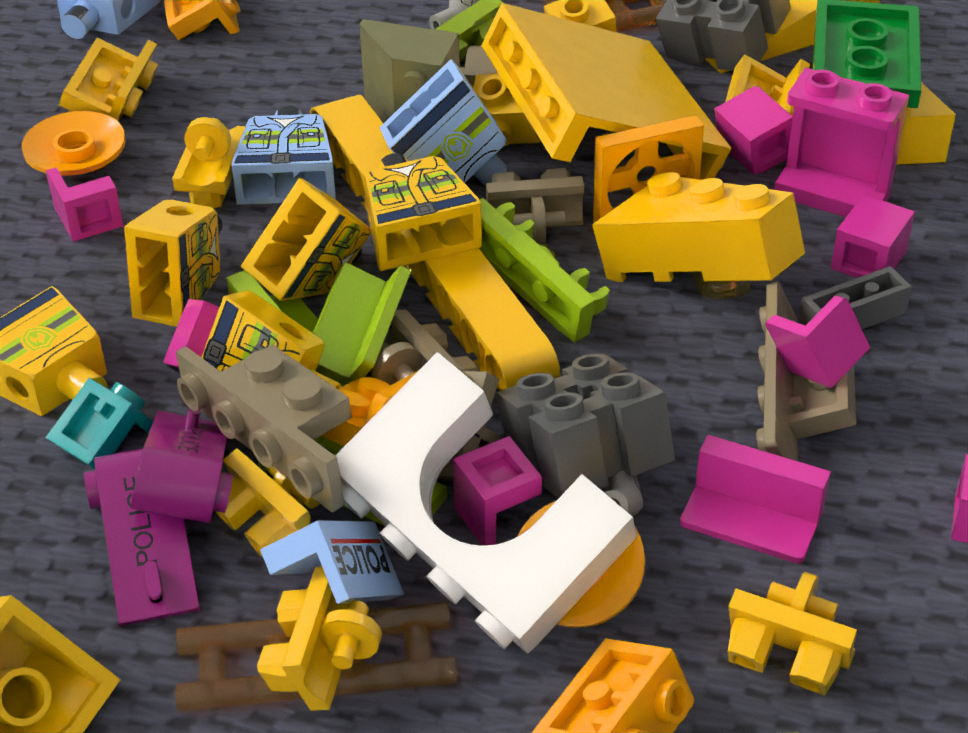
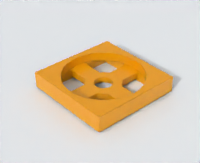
M697 115L595 138L594 223L615 209L610 205L608 192L631 188L634 195L647 186L648 180H637L639 171L644 167H655L652 177L662 173L674 172L684 178L700 180L704 124ZM659 141L676 142L683 146V153L661 158L658 154ZM635 150V156L625 166L616 168L621 160Z

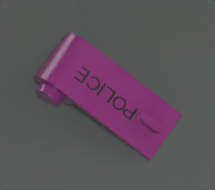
M188 408L187 416L157 410L142 451L131 509L210 523L213 511L226 513L233 474L221 472L227 437L220 431L214 421L199 419L201 411H193Z
M143 448L95 457V470L84 472L90 509L101 508L119 626L200 610L184 519L131 509ZM160 597L163 598L162 601L159 603L151 602L152 599L156 600Z

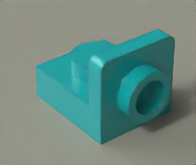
M88 378L45 438L95 470V457L114 454L134 425L149 434L153 421L140 411L146 401L124 385L115 382L109 390Z

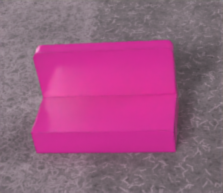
M707 435L699 451L696 486L681 515L680 525L684 528L793 563H802L824 512L831 471Z

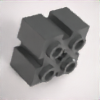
M667 0L655 19L667 58L699 66L702 65L705 58L716 59L718 69L734 71L735 66L744 54L758 62L762 60L768 49L765 33L777 34L791 10L790 0Z
M587 354L576 358L572 362V366L562 369L563 376L556 379L548 373H534L519 379L516 386L496 392L504 436L511 437L542 476V486L558 499L581 474L599 489L609 486L608 477L616 475L620 471L624 470L626 474L633 477L675 461L665 392L634 373H629L628 368L605 354Z

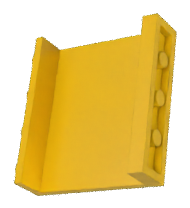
M501 3L481 47L552 159L571 162L589 126L612 132H621L697 115L704 124L700 180L715 178L732 148L650 41ZM659 141L666 143L674 155L683 153L682 145L672 141Z

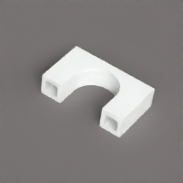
M437 352L336 455L344 504L361 519L370 511L383 522L386 527L379 534L404 559L409 561L417 553L428 563L433 570L426 577L451 602L457 604L464 596L481 612L475 622L499 646L505 649L513 641L528 654L637 538L634 520L627 511L581 474L529 530L515 539L496 545L478 546L460 542L442 532L434 524L431 511V497L435 482L444 466L493 416V412L485 392Z

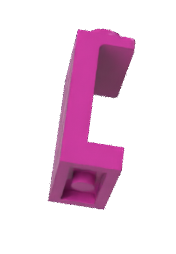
M805 68L788 92L787 104L794 106L786 167L776 180L774 190L793 192L796 203L847 217L859 199L864 195L887 202L891 195L909 95L892 91L882 84H866L839 77L834 72L828 70Z

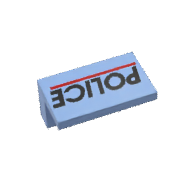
M318 520L260 549L270 575L313 573L315 567L322 566L337 604H346L352 601L391 600L404 595L375 522Z

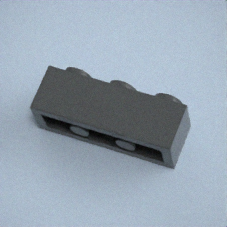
M889 266L803 297L798 323L806 326L834 296H840L848 299L863 330L906 314L912 286Z

